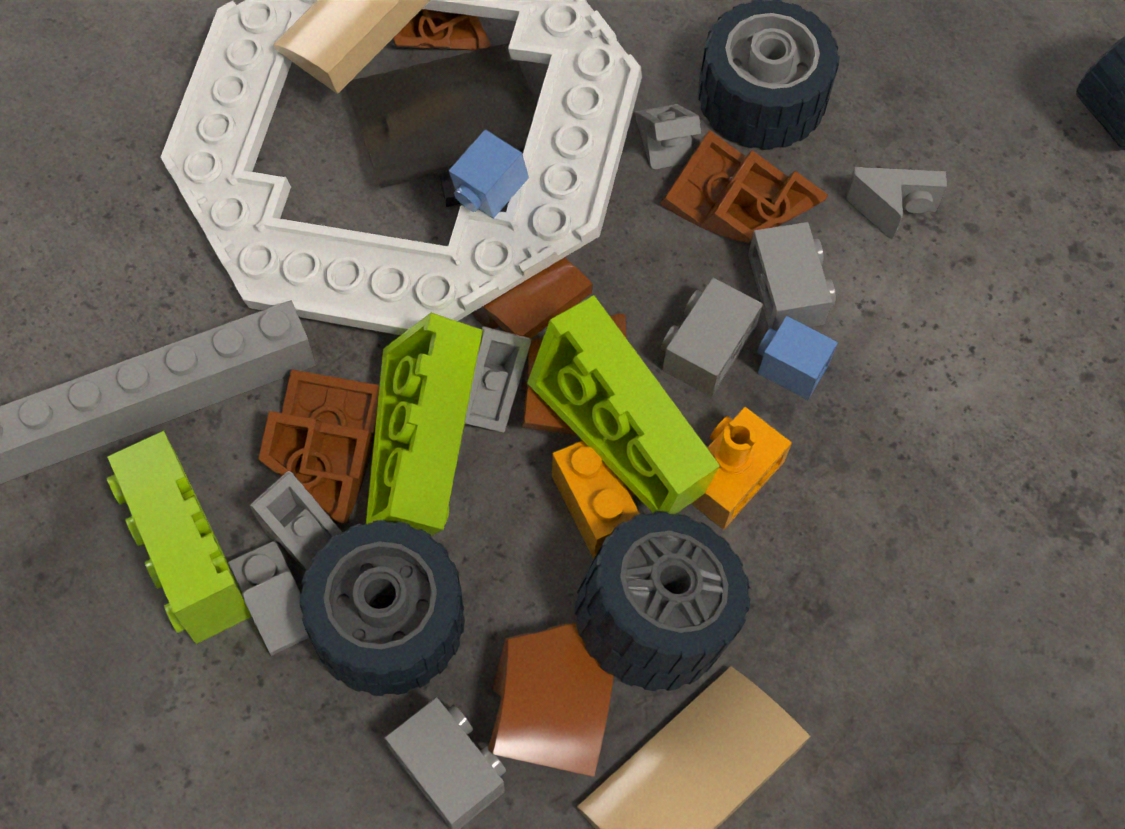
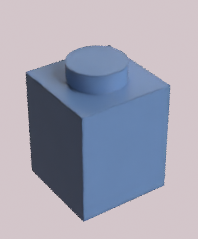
M486 129L449 170L456 189L454 192L456 199L468 210L476 212L479 209L493 219L529 179L522 152Z
M786 316L778 331L770 328L759 345L757 353L763 356L758 374L809 400L828 368L838 342Z

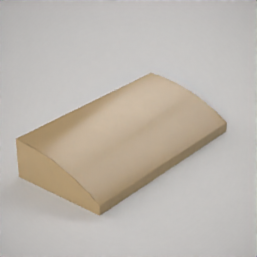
M317 0L273 46L279 53L338 94L430 0Z
M730 666L581 802L577 809L595 829H717L796 754L811 736L764 691Z

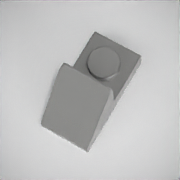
M678 104L635 111L636 122L651 168L660 169L685 164L693 153L691 135L701 134L699 115Z
M855 167L846 191V200L885 235L894 238L902 220L903 210L911 213L936 212L947 188L946 171Z
M483 326L465 424L504 433L531 339Z
M287 471L249 505L265 534L270 539L280 542L305 572L309 570L312 559L318 550H322L332 537L342 534V531L291 471Z
M275 540L228 562L242 591V597L271 656L309 638L302 621L303 613L300 608L301 593Z

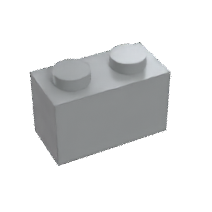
M809 223L754 230L748 256L761 303H763L768 328L778 331L786 316L807 327L824 325L831 306L835 305L836 294L832 280L830 278L825 279L822 269L824 259L822 245L819 239H813Z
M712 278L704 292L696 290L691 296L684 311V315L687 318L681 327L673 325L665 336L661 345V350L666 352L662 371L713 397L755 330L763 303Z
M436 697L386 736L385 740L389 750L449 828L461 829L505 793V785L501 776L506 773V769L498 757L488 750V746L479 751L467 734L473 728L463 713L454 704L446 709Z

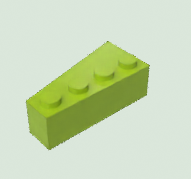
M593 295L550 319L527 384L588 447L594 449L602 458V461L652 513L655 511H667L669 514H677L704 495L720 467L719 463L597 298Z
M431 312L383 349L366 524L377 520L393 523L399 521L408 523L411 527L418 530L422 529L431 534V536L444 530L449 516V501L483 330Z
M162 431L107 456L114 475L107 477V481L118 503L121 505L127 502L132 516L125 519L138 547L144 544L150 559L144 562L156 588L160 589L163 587L169 601L168 604L164 605V608L175 631L180 633L186 630L193 641L198 644L252 617L242 597V591L165 432Z

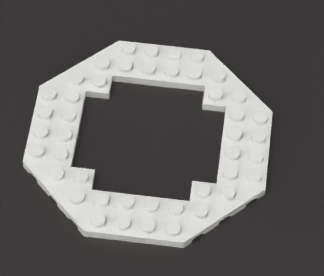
M232 0L218 8L161 154L163 163L172 175L189 208L198 220L218 258L249 308L265 310L292 300L298 316L302 318L402 335L431 312L459 321L600 236L642 79L641 66L631 54L628 55L618 43L616 34L597 10L594 12L586 0H430L422 9L516 21L508 48L511 59L549 64L523 152L529 179L509 200L506 212H499L494 219L479 209L476 212H472L461 205L448 246L280 219L291 189L287 178L252 172L292 63L291 60L275 50L273 44L317 0H245L238 5Z

